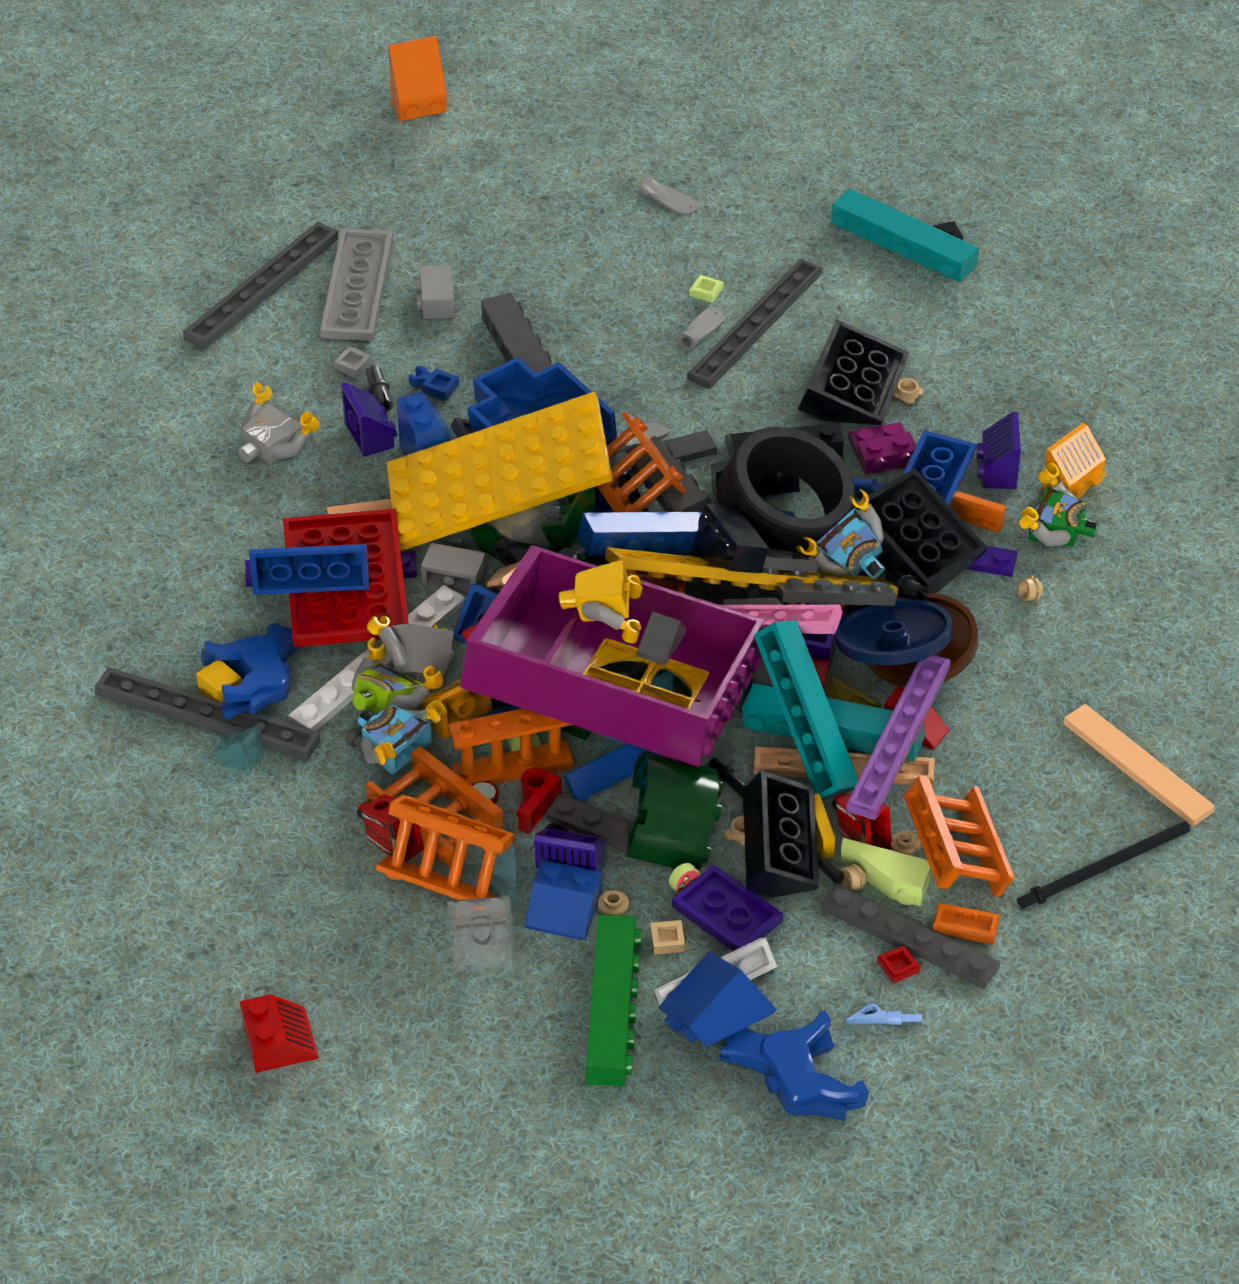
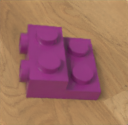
M901 422L849 431L848 439L864 474L882 473L886 470L906 468L916 448L911 433L905 432Z

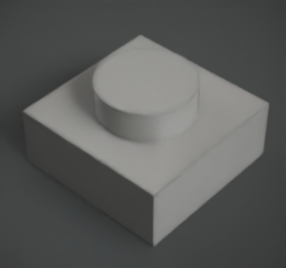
M349 346L334 361V369L357 379L371 365V355Z

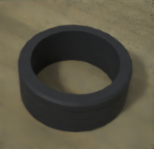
M768 427L758 429L747 435L737 445L720 477L717 490L719 505L737 506L769 549L798 552L797 546L802 547L804 551L809 548V542L803 537L811 538L815 542L820 540L852 510L853 504L849 499L850 495L855 499L853 478L843 459L819 438L789 427ZM757 467H774L798 476L815 491L823 505L825 516L803 519L788 516L775 510L755 492L749 481L747 470Z

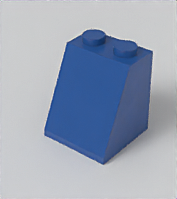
M423 392L397 399L399 445L405 456L456 439L449 426Z
M710 951L658 1007L667 1016L663 1021L674 1032H680L691 1043L697 1040L707 1047L772 1015L777 1010L741 969Z

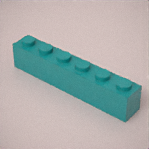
M850 188L832 204L831 223L837 227L855 233L860 238L868 239L882 248L894 251L904 258H909L921 264L925 268L935 270L947 278L961 282L977 267L979 247Z
M797 620L774 622L756 632L754 637L812 787H814V793L820 794L822 800L834 798L840 793L846 794L854 790L858 777Z
M753 683L742 707L743 727L754 731L793 738L774 687ZM827 698L846 749L872 754L893 710ZM924 722L905 761L915 762L925 738Z

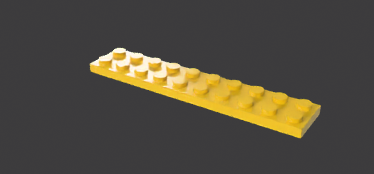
M606 547L605 559L610 563L623 560L628 575H636L637 571H644L650 577L664 578L665 574L676 575V579L683 581H693V577L704 578L703 582L711 584H721V580L732 581L731 585L748 587L749 583L759 584V588L766 590H776L777 584L786 583L787 579H799L804 583H815V580H828L832 584H843V581L850 580L859 582L861 585H871V582L879 581L890 585L896 595L898 593V587L880 577L874 580L869 576L862 575L851 577L847 574L841 577L823 571H817V573L806 572V577L790 575L789 571L780 570L779 574L728 571L699 557Z

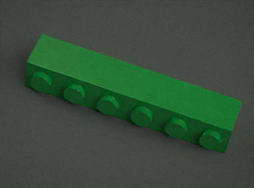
M598 915L586 1059V1085L625 1086L626 1075H632L633 1055H627V1050L634 1049L635 1030L629 1029V1023H636V1004H631V998H637L638 979H633V973H639L640 954H634L635 948H641L642 929H636V916Z

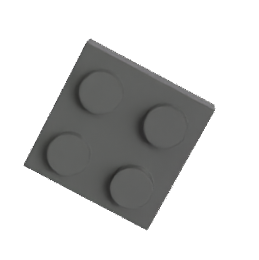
M769 549L762 572L779 574L780 570L789 571L790 575L806 577V572L817 573L818 561L795 551Z

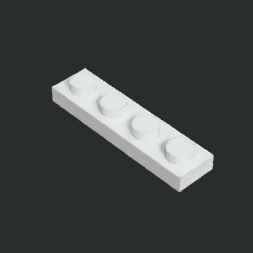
M759 938L720 957L741 969L750 980L777 967L766 938ZM688 974L654 990L660 1005Z

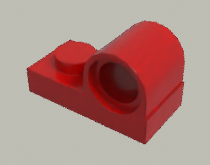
M541 768L527 769L521 776L523 802L519 805L516 816L518 817V830L527 834L545 816V812L558 794H562L561 777Z

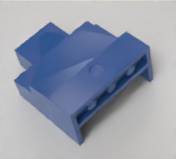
M517 357L473 379L475 400L478 403L468 407L470 429L473 432H477L583 396L592 391L560 362L535 373ZM598 397L606 446H608L617 438L615 412Z

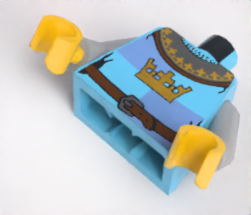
M859 489L863 494V499L860 502H855L852 495L849 497L851 503L855 507L860 508L859 511L854 508L817 542L811 538L803 537L809 542V548L806 551L800 546L796 548L799 553L809 555L810 558L818 561V567L825 573L841 577L848 574L851 577H855L863 570L874 580L885 569L876 559L883 551L880 544L883 542L884 536L881 520L872 505L868 504L869 497L867 493Z
M439 699L434 700L426 706V709L421 711L400 709L394 705L387 706L378 715L368 709L364 710L358 718V724L363 727L361 748L366 762L371 765H382L391 775L399 771L411 761V751L418 746L425 749L432 743L431 723H438L441 720L440 715L448 712L442 701Z

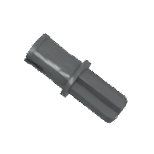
M372 365L371 368L366 369L370 385L368 391L374 395L379 405L382 404L385 411H390L393 408V402L389 395L390 386L385 381L381 368H378L377 365Z

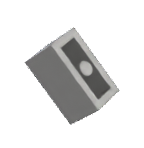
M451 265L420 266V277H415L416 293H421L416 294L417 310H422L423 319L455 318Z
M431 543L421 565L422 585L437 588L445 585L454 591L468 593L471 584L481 585L486 573V553Z

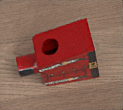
M840 793L834 797L832 807L837 811L838 830L845 838L892 850L890 807L886 803H883L876 820L846 812L847 802L852 793L848 795Z
M383 794L371 803L368 801L363 802L357 810V815L364 820L368 840L384 853L392 856L400 821L398 817L388 814L390 803L396 798ZM412 824L404 858L406 862L424 850L419 825Z

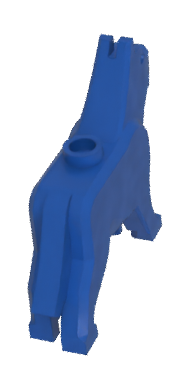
M278 623L268 625L266 634L263 636L247 637L227 644H214L211 641H205L204 649L201 650L203 665L207 666L216 660H221L234 672H238L242 679L239 686L222 685L225 703L221 706V712L224 719H231L234 715L247 711L255 715L264 707L275 702H281L287 698L290 666L288 662L284 661L302 648L293 647L292 629L283 627Z
M826 1010L820 1011L812 1022L797 1029L761 1034L751 1031L746 1027L728 1036L725 1039V1047L720 1048L719 1059L721 1061L742 1065L765 1075V1083L769 1093L777 1094L784 1110L790 1115H818L845 1121L848 1110L866 1106V1100H868L869 1091L863 1080L858 1081L855 1085L848 1086L829 1075L815 1072L812 1058L829 1052L834 1048L830 1031L827 1029L831 1026V1019Z

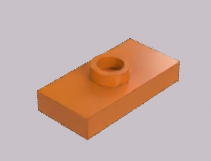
M956 491L950 507L964 522L998 533L1001 532L1004 526L1007 506Z
M938 903L933 930L950 937L994 945L1000 914Z

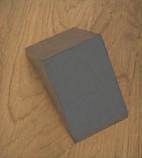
M652 611L637 651V656L665 666L686 634L687 628L680 620Z

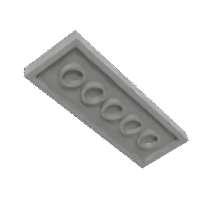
M341 229L320 327V338L374 340L393 243V231Z

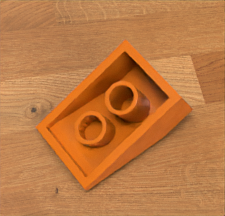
M432 36L388 45L391 104L399 121L447 112V94L437 37Z

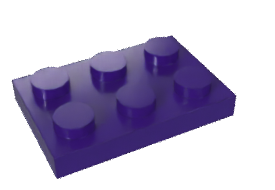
M714 864L672 898V907L732 951L759 938H764L783 922L782 912L754 892L747 890L744 885Z

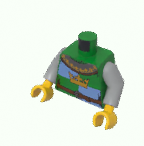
M1048 463L1039 473V480L1044 484L1050 483L1051 486H1046L1036 509L1027 507L1021 512L1020 527L1023 529L1029 528V540L1042 542L1046 547L1074 546L1079 534L1095 538L1099 522L1085 518L1087 508L1085 501L1075 497L1061 480L1056 479L1059 475V468L1054 463Z

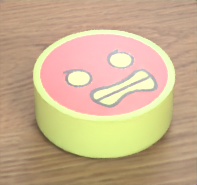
M690 863L681 864L671 873L669 885L677 893H680L700 876V872Z

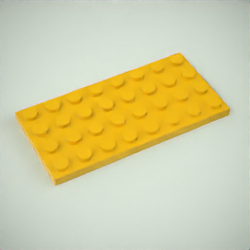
M595 392L386 462L392 509H396L400 551L613 481L599 400Z

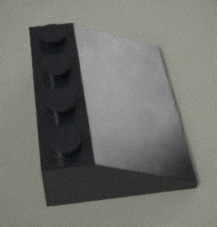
M836 319L823 346L798 410L822 421L881 426L910 352Z
M915 468L868 495V504L872 505L880 518L884 536L883 542L880 544L883 551L876 558L888 572H890L891 568H897L905 575L914 576L917 583L927 588L929 593L940 591L988 550V547ZM853 505L852 510L856 508L859 511L860 508H857Z

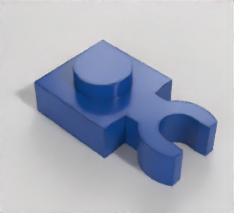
M417 365L415 367L416 376L413 374L408 375L411 386L422 387L423 393L445 401L459 386L458 376L439 369H435L430 373L425 367Z

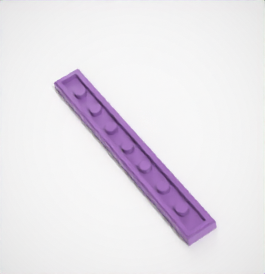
M933 655L918 661L847 802L846 812L876 820L948 673L951 660Z

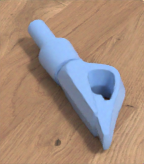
M870 1004L847 1018L845 1023L901 1025L902 1022H922V1014H901V1011L886 1012L882 1011L877 1005Z

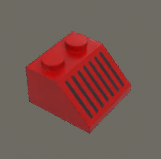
M272 994L239 1001L242 1025L255 1073L319 1059L304 1006Z

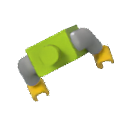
M371 638L367 643L369 656L363 658L352 681V690L354 691L352 702L356 709H368L376 715L390 705L400 709L418 711L423 699L427 698L430 694L429 690L438 689L442 686L443 677L441 671L435 673L434 666H428L423 671L425 682L422 684L381 662L376 664L375 661L382 660L386 656V649L384 643L379 648H375L376 640Z

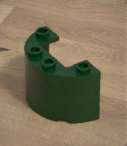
M592 487L566 496L570 505L529 508L475 526L470 533L477 542L478 547L497 560L499 559L495 556L492 547L504 535L513 537L527 551L531 545L555 553L562 548L571 549L577 539L583 513H592L595 507L594 488Z
M643 751L636 759L633 768L632 787L639 789L638 813L628 833L626 857L671 868H676L684 863H690L699 870L701 863H707L710 856L711 846L708 843L714 821L719 820L722 810V804L717 803L722 792L723 781L719 780L717 770L702 765L698 767L671 757Z

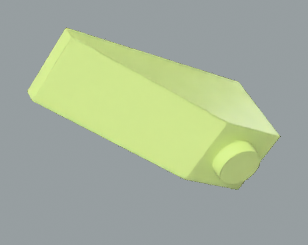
M843 838L841 861L844 864L853 863L861 867L865 871L866 880L890 899L897 900L903 905L912 904L921 907L931 881L932 871L928 860Z

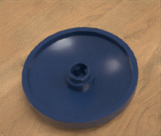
M898 598L896 599L895 606L862 605L849 611L840 619L835 633L836 644L841 653L858 662L873 665L912 663L937 654L950 643L953 637L952 617L941 606L918 599Z

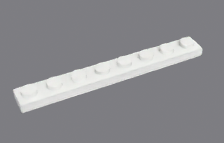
M443 585L408 614L409 624L432 627L436 624L439 627L463 607L466 597ZM377 640L375 648H379L383 641ZM385 646L386 656L382 660L375 661V663L381 662L392 667L394 664ZM368 649L288 715L289 722L317 731L349 704L354 694L352 681L355 672L363 658L369 656Z

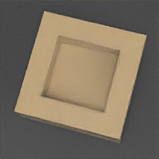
M681 920L650 923L654 955L685 952Z

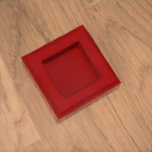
M905 945L877 956V963L893 984L920 972L921 966Z

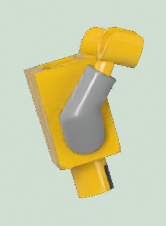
M623 560L578 572L575 577V589L559 592L562 609L577 607L580 618L584 622L601 621L616 630L620 628L623 630L622 638L625 642L630 644L637 642L641 630L640 622L634 619L626 622L624 619L629 616V597L633 599L639 598L643 587L638 576H627Z

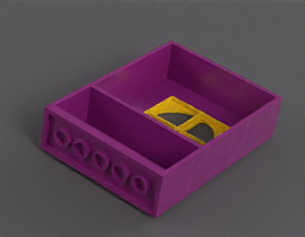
M531 545L467 639L460 688L699 767L705 756L710 757L715 744L714 739H720L724 729V722L728 723L731 719L734 709L733 705H739L743 689L747 690L750 684L752 672L756 673L759 668L761 656L757 655L759 647L754 634L762 630L764 620L641 580L643 587L641 595L637 599L629 597V616L624 619L626 622L634 619L641 624L637 642L630 644L623 640L622 629L616 630L601 621L584 622L580 618L577 607L561 608L559 592L575 589L576 574L598 566ZM652 611L680 620L687 628L686 634L665 666L637 656V651ZM620 661H637L649 665L640 681L601 668L606 664ZM659 670H668L684 681L690 689L692 696L687 697L651 685Z

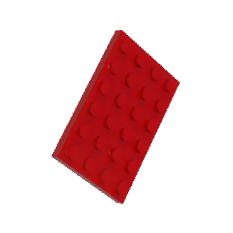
M396 509L283 518L285 548L367 544L369 590L289 593L293 647L369 641L371 638L381 640L379 635H373L367 629V624L373 616L377 617V620L381 616H387L390 620L387 627L409 624Z

